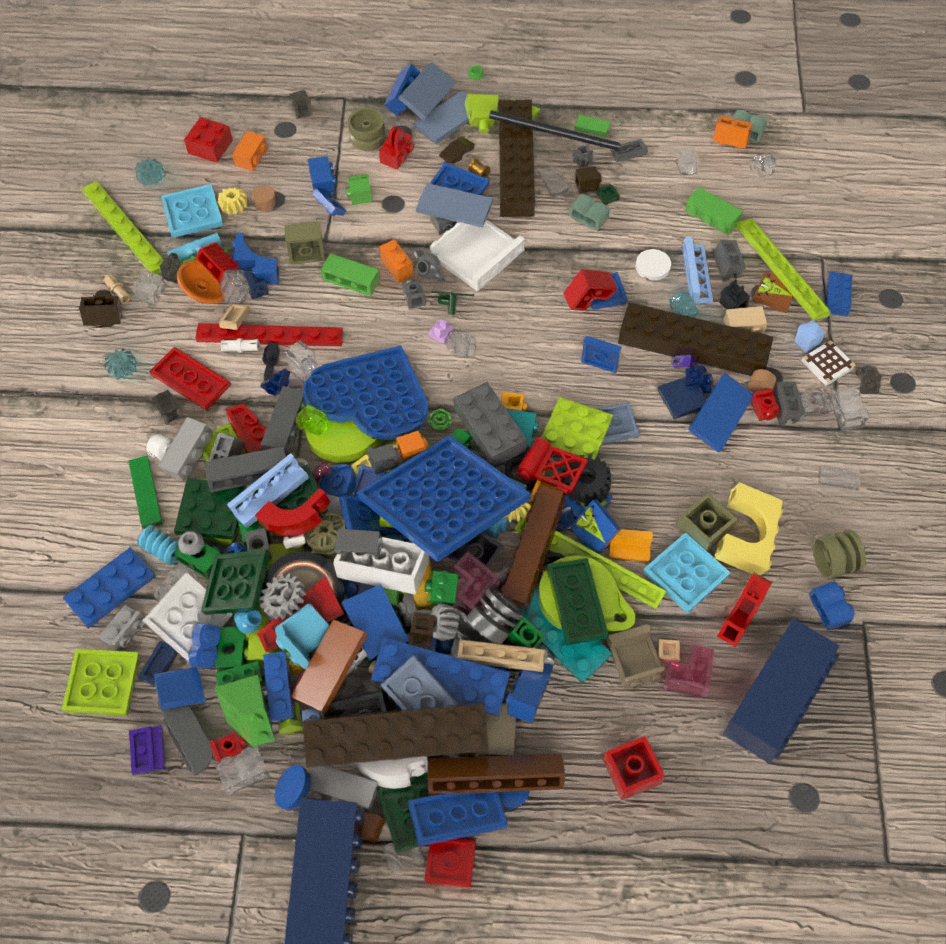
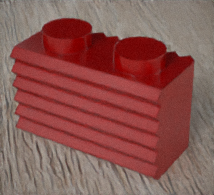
M217 242L200 248L196 259L219 283L233 278L239 268L234 259L229 257V254Z

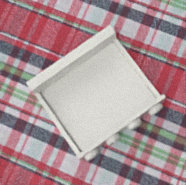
M488 220L485 221L483 228L457 222L439 240L434 241L430 249L431 254L438 257L440 264L478 291L524 251L525 239L520 235L516 239L512 238Z

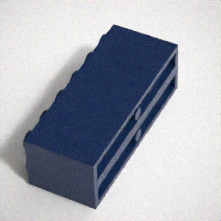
M793 618L730 720L723 735L769 764L773 758L778 760L801 719L807 712L809 705L817 695L819 688L828 676L832 666L838 659L839 654L836 652L840 645Z
M300 799L284 944H352L353 933H349L350 923H354L355 908H352V898L357 897L358 884L354 882L355 873H359L360 868L357 849H361L362 835L359 833V825L364 824L365 814L357 802Z

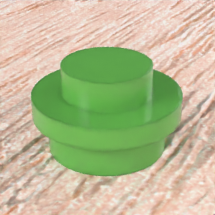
M474 65L468 71V76L472 80H480L484 77V71L481 66Z

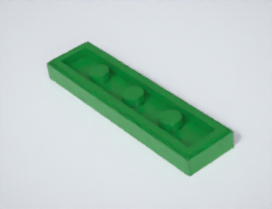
M148 456L128 460L142 529L149 525H162Z

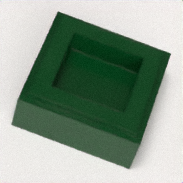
M611 184L596 190V195L605 205L620 198L619 193Z

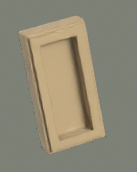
M231 304L219 322L220 328L237 330L249 313V306Z

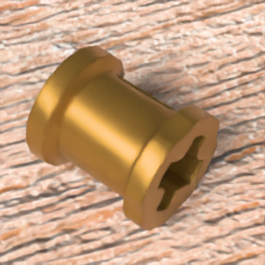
M475 158L469 164L468 171L487 178L490 173V167L484 166Z

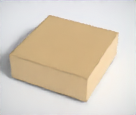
M658 640V658L660 662L679 663L680 640Z

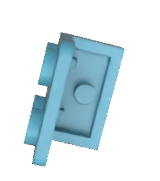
M307 604L275 628L277 635L276 643L282 650L286 649L290 653L289 657L295 665L299 663L303 669H306L310 663L308 654L319 646L330 625L313 605Z

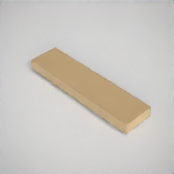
M460 640L457 658L481 665L543 672L545 650Z

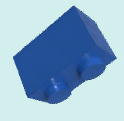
M328 156L307 159L313 191L315 188L334 193V185L337 184L335 175H331V173H334L332 162L329 163Z

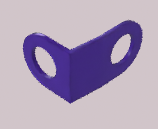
M692 355L676 356L671 361V365L674 368L689 367L693 371L697 369V361ZM676 359H680L678 365H674Z

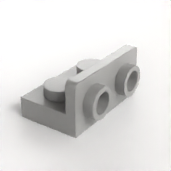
M124 605L98 638L114 650L121 651L129 645L133 635L144 626L142 620L145 617L139 610L134 611Z

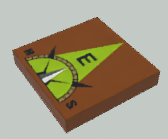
M766 271L752 300L786 313L794 296L775 274Z

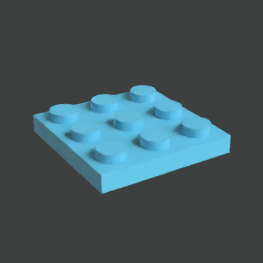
M212 184L161 196L172 238L223 226Z
M686 532L643 569V573L656 586L665 590L666 595L687 614L731 574Z

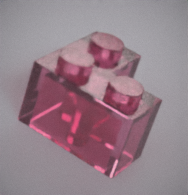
M468 551L454 566L456 574L467 582L456 595V598L469 612H471L475 605H483L480 599L482 596L488 597L486 591L489 588L496 590L501 584L500 577Z
M693 645L689 654L688 665L668 661L663 690L706 698L710 690L714 649Z

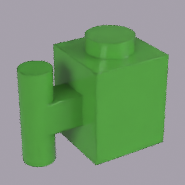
M368 174L349 176V188H346L347 198H351L352 205L372 202Z

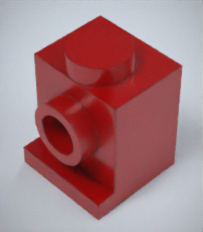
M772 388L754 392L751 404L759 421L772 420L779 413L780 408L773 395L774 391Z
M235 732L216 741H210L215 758L221 768L246 757L243 749L247 747L243 737H238Z

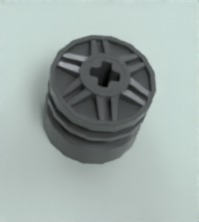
M489 588L486 591L488 597L482 596L480 599L486 608L475 605L467 615V619L481 634L501 645L510 634L505 624L516 627L518 623L515 619L521 620L524 614L505 594Z

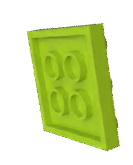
M559 397L541 438L547 440L551 446L577 456L584 455V458L592 455V459H595L612 422L613 415Z
M75 649L61 710L64 713L128 716L140 654L138 652Z

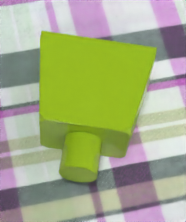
M468 94L464 103L470 125L479 126V132L482 134L488 133L489 127H492L496 121L489 119L490 110L497 111L498 95Z

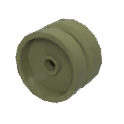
M365 107L357 109L350 114L348 127L350 142L354 147L359 150L370 151L384 144L386 139L384 116L380 111Z

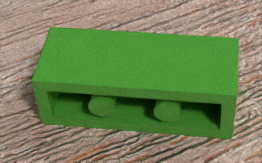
M700 187L688 198L685 209L689 214L727 235L736 228L737 222H740L743 213L742 210Z
M330 254L321 268L324 281L368 296H372L380 282L378 269L360 264L357 261L345 259L342 256Z

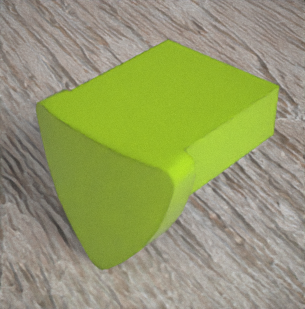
M294 702L296 720L287 719L284 722H280L278 733L288 734L303 730L299 702Z

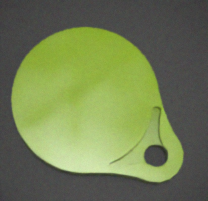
M311 412L305 425L306 439L311 451L321 459L334 463L356 461L368 454V447L372 446L375 449L387 441L366 435L357 428L353 420L343 423L322 419Z
M567 556L555 561L554 563L584 559L588 557ZM588 558L608 633L615 634L632 629L636 619L635 613L621 595L613 576L602 564ZM546 569L538 587L539 606L548 621L562 630ZM614 616H622L625 622L615 621Z

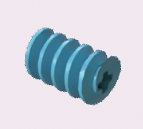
M154 525L147 526L137 540L140 548L146 550L168 566L176 563L177 558L174 551L178 548V541H174L173 537H167L166 533H161V530L155 529Z

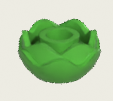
M436 409L431 412L428 422L434 430L444 431L452 424V417L447 410Z

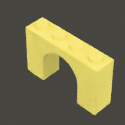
M739 482L730 492L727 507L749 516L756 523L759 529V541L757 543H750L726 534L718 541L714 558L751 574L755 572L761 575L765 571L767 572L772 563L770 557L776 545L774 539L779 531L778 521L783 513L781 508L783 500Z

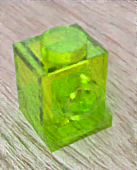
M309 404L296 416L297 426L300 430L304 428L307 432L319 436L328 428L327 414Z

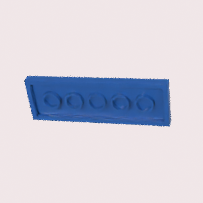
M383 637L371 681L382 684L409 658L415 655L458 704L485 702L486 713L499 716L509 672Z

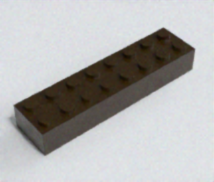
M499 100V112L532 120V100ZM499 121L500 217H534L533 130Z
M628 302L620 328L618 344L671 357L692 355L697 363L752 376L756 370H766L774 337Z
M485 702L308 718L303 721L306 768L489 750Z

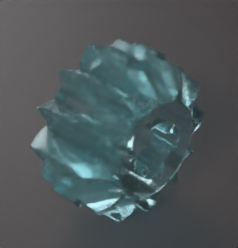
M149 157L147 160L142 159V162L137 163L135 167L136 178L144 186L149 184L151 187L154 183L158 185V181H163V176H165L163 166L156 158L152 160Z
M678 292L670 299V307L673 313L693 318L698 315L696 302H694L693 297L688 292Z
M122 348L118 351L115 349L114 353L108 352L109 357L104 358V368L111 378L115 377L119 380L123 377L126 379L127 375L133 376L132 371L137 370V360L130 350L126 351Z

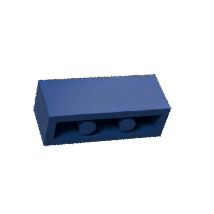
M412 64L399 73L384 104L396 116L408 108L398 99L399 96L421 73Z
M285 651L263 655L270 720L274 723L284 722L287 719L296 720L294 699L291 697L293 687L289 655Z
M544 663L543 672L519 670L518 676L520 679H515L512 687L514 692H509L506 700V705H509L507 715L530 723L533 722L550 681L553 665Z

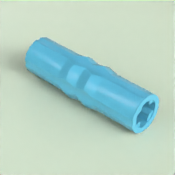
M214 233L167 251L172 265H175L176 262L189 259L190 256H197L200 248L217 242L220 247L223 246L218 234Z

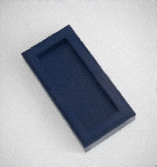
M159 641L139 674V680L155 686L154 674L168 672L178 652L169 644Z

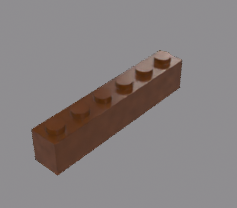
M540 486L538 493L534 494L532 511H529L527 514L526 528L521 531L520 545L515 548L513 565L509 566L507 582L502 585L500 593L509 597L518 608L529 610L566 502L564 492Z
M562 754L427 759L428 795L564 790L565 770Z

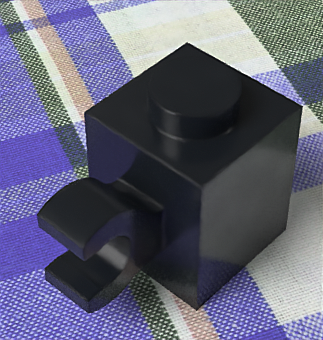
M735 279L721 291L719 303L726 309L747 308L750 295L744 291L743 285H737V280Z

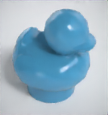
M258 610L236 612L234 620L240 632L250 634L259 628L262 616Z

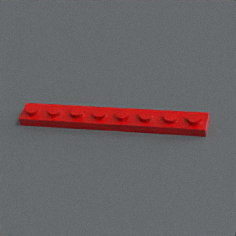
M198 323L195 339L196 342L221 343V340H237L242 338L243 340L259 339L260 344L278 343V345L342 347L343 328L241 324L237 330L220 328L219 324Z

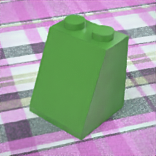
M258 675L215 687L226 722L252 747L275 741L269 707Z

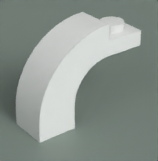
M427 757L356 763L364 778L378 782L380 787L404 788L411 786V777L421 776L427 772Z

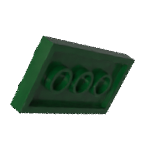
M588 558L547 564L546 569L566 646L607 639L609 634Z

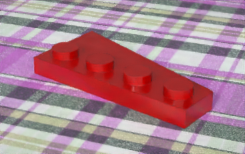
M244 404L225 409L226 416L238 438L245 442L244 449L246 453L261 451V442L267 428L258 422V418Z
M326 576L310 588L306 595L301 596L304 602L298 604L300 609L307 604L313 605L327 623L344 615ZM293 609V610H292L293 614H295L297 611H299V610H296V609ZM288 613L285 619L279 616L257 633L266 653L279 647L276 643L277 635L275 628L291 617Z

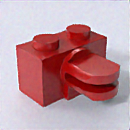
M393 126L389 136L384 141V145L379 150L380 163L398 170L401 164L405 163L408 154L412 153L414 149L413 136L404 133V129Z

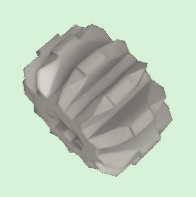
M449 604L434 606L433 612L430 613L435 615L432 633L434 639L441 641L454 639L455 633L458 632L460 618L458 610Z

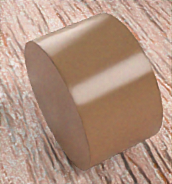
M260 186L253 191L252 197L256 209L269 211L275 207L276 198L271 187Z
M760 369L753 372L748 386L753 393L771 388L774 389L777 379L773 373Z

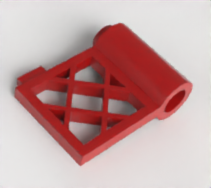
M538 437L534 438L517 472L519 477L525 481L536 479L556 487L555 490L562 491L567 495L568 492L572 494L588 463V459L551 446L547 440ZM554 453L560 455L563 460L553 463L551 457ZM575 461L581 464L579 468L571 470L568 463ZM565 465L568 471L558 474L555 467ZM552 469L555 476L545 477L542 474L544 471ZM570 476L572 483L568 486L563 484L560 479Z

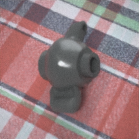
M422 250L413 251V257L418 261L416 269L423 278H434L438 281L445 280L444 275L440 272L441 264L437 256L431 253L425 254Z

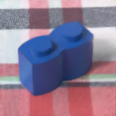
M835 581L811 590L809 596L812 604L818 611L820 619L828 631L852 622L855 614L854 609L844 599L845 593L843 588L838 586Z
M196 624L192 631L193 646L188 657L190 666L211 669L214 667L217 660L216 646L220 639L219 626L209 624Z

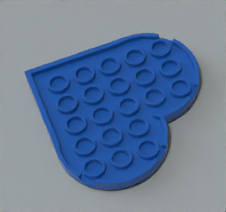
M402 345L324 364L311 372V376L308 380H305L303 386L305 404L313 414L322 419L339 423L353 420L360 431L376 439L392 441L398 437L418 431L424 425L428 415L426 396Z

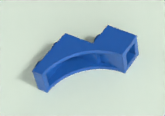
M236 233V240H233V250L235 253L232 254L231 258L239 265L237 271H252V277H256L257 282L266 281L267 284H278L279 267L277 259L265 258L255 254L247 247L244 234Z

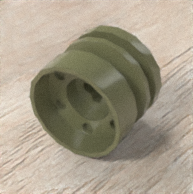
M325 513L319 515L322 522L305 533V539L314 553L323 556L334 565L333 562L337 556L334 548L338 528H347L342 516L336 513Z
M848 529L837 532L834 536L831 534L816 538L813 542L814 559L824 578L831 579L842 576L844 573L850 574L864 569L866 564L865 550L855 531Z

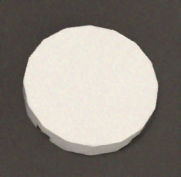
M646 250L637 256L636 271L641 277H646L648 280H661L670 272L671 260L666 253L660 250Z

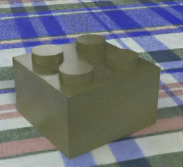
M320 221L284 225L290 265L325 261Z
M707 493L680 515L677 528L683 533L686 532L708 552L718 544L722 537L734 530L738 519L710 493Z

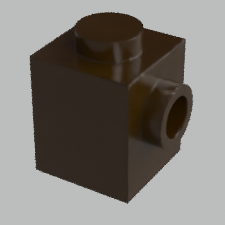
M596 166L576 169L575 184L579 194L599 189L602 177L601 173H598Z

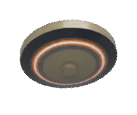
M305 551L289 553L277 559L266 571L262 590L268 588L267 582L272 584L273 577L279 579L281 574L285 577L288 573L293 577L296 576L305 586L303 589L305 592L326 576L339 604L341 605L342 601H344L342 579L337 578L334 565L319 554ZM264 612L270 622L275 619Z

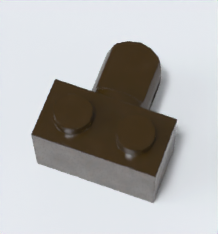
M100 290L93 297H81L79 310L83 326L121 324L122 310L119 296H112L108 290Z

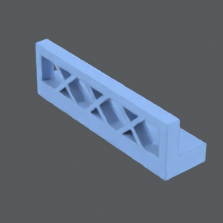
M685 237L682 250L690 304H712L713 298L704 244L693 245L692 237ZM694 251H700L701 254L696 257ZM696 263L703 267L700 271L697 270ZM698 277L705 280L702 285L699 284ZM700 291L707 294V298H699Z
M290 453L227 505L234 516L247 529L257 521L255 514L268 501L274 505L278 504L305 482L309 476ZM292 463V465L289 468L284 470L288 464ZM275 476L274 480L269 483V480ZM257 489H259V492L256 493L255 495H253V493H254ZM243 502V505L236 510L235 507Z

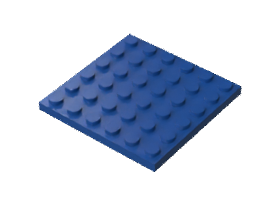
M448 435L359 490L357 497L436 562H439L529 501L531 493Z

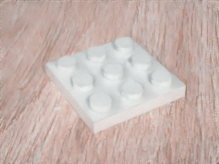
M185 573L142 621L189 662V652L193 646L192 631L196 624L217 625L220 628L233 614H203L201 608L206 589L188 573Z

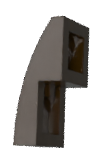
M463 136L450 143L440 153L439 157L450 164H454L462 160L463 154L472 151L475 144Z
M414 612L409 645L430 650L435 615Z

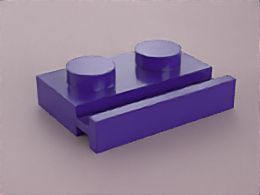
M157 725V727L152 728L145 727L129 730L131 773L139 775L155 772L159 769L165 770L163 727Z

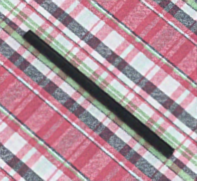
M490 110L489 119L619 151L620 142Z

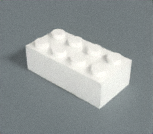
M382 537L383 544L379 558L372 554L343 552L342 555L337 554L333 562L337 578L374 586L381 584L383 588L416 595L428 566L429 556L413 543Z

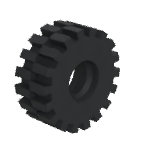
M588 455V458H585L588 459V463L581 476H591L594 478V481L584 484L578 480L572 494L569 492L567 495L564 494V496L569 495L571 502L576 500V505L579 506L581 503H584V507H587L592 500L596 499L600 503L603 502L604 497L607 498L611 488L610 468L606 467L605 461L600 463L599 457L596 456L595 459H592V455ZM575 461L568 463L571 470L577 469L581 465ZM563 467L562 473L567 472V468ZM570 476L561 478V482L570 486L572 479Z

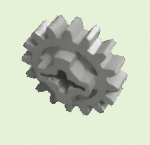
M290 573L286 577L281 574L279 579L273 577V583L267 582L268 588L261 591L264 596L260 597V601L263 602L260 606L266 614L275 619L279 616L285 619L287 613L292 616V610H299L298 604L304 602L301 596L306 595V592L303 590L305 586L296 576L293 577Z

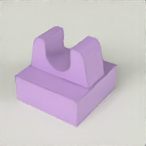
M440 319L429 331V337L445 344L454 332V327L448 325L447 321Z

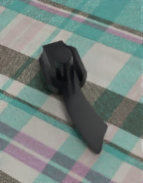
M269 343L264 348L262 361L266 365L264 371L266 391L274 384L273 367L278 363L280 354L278 343Z

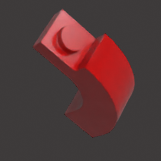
M319 488L299 508L283 510L268 501L255 514V517L262 527L273 534L296 536L318 526L322 522L319 514L324 512L331 502L326 493Z
M753 572L717 637L736 647L773 582Z

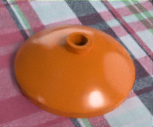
M198 260L183 263L177 272V281L181 289L190 298L200 303H220L227 298L230 292L229 281L226 280L219 283Z

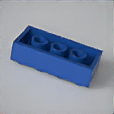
M830 271L827 278L826 306L831 311L830 314L848 317L851 310L853 275Z

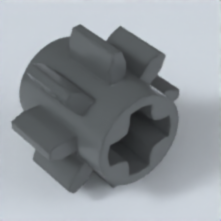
M578 146V149L573 151V162H576L580 167L588 166L589 162H593V150H590L587 146Z

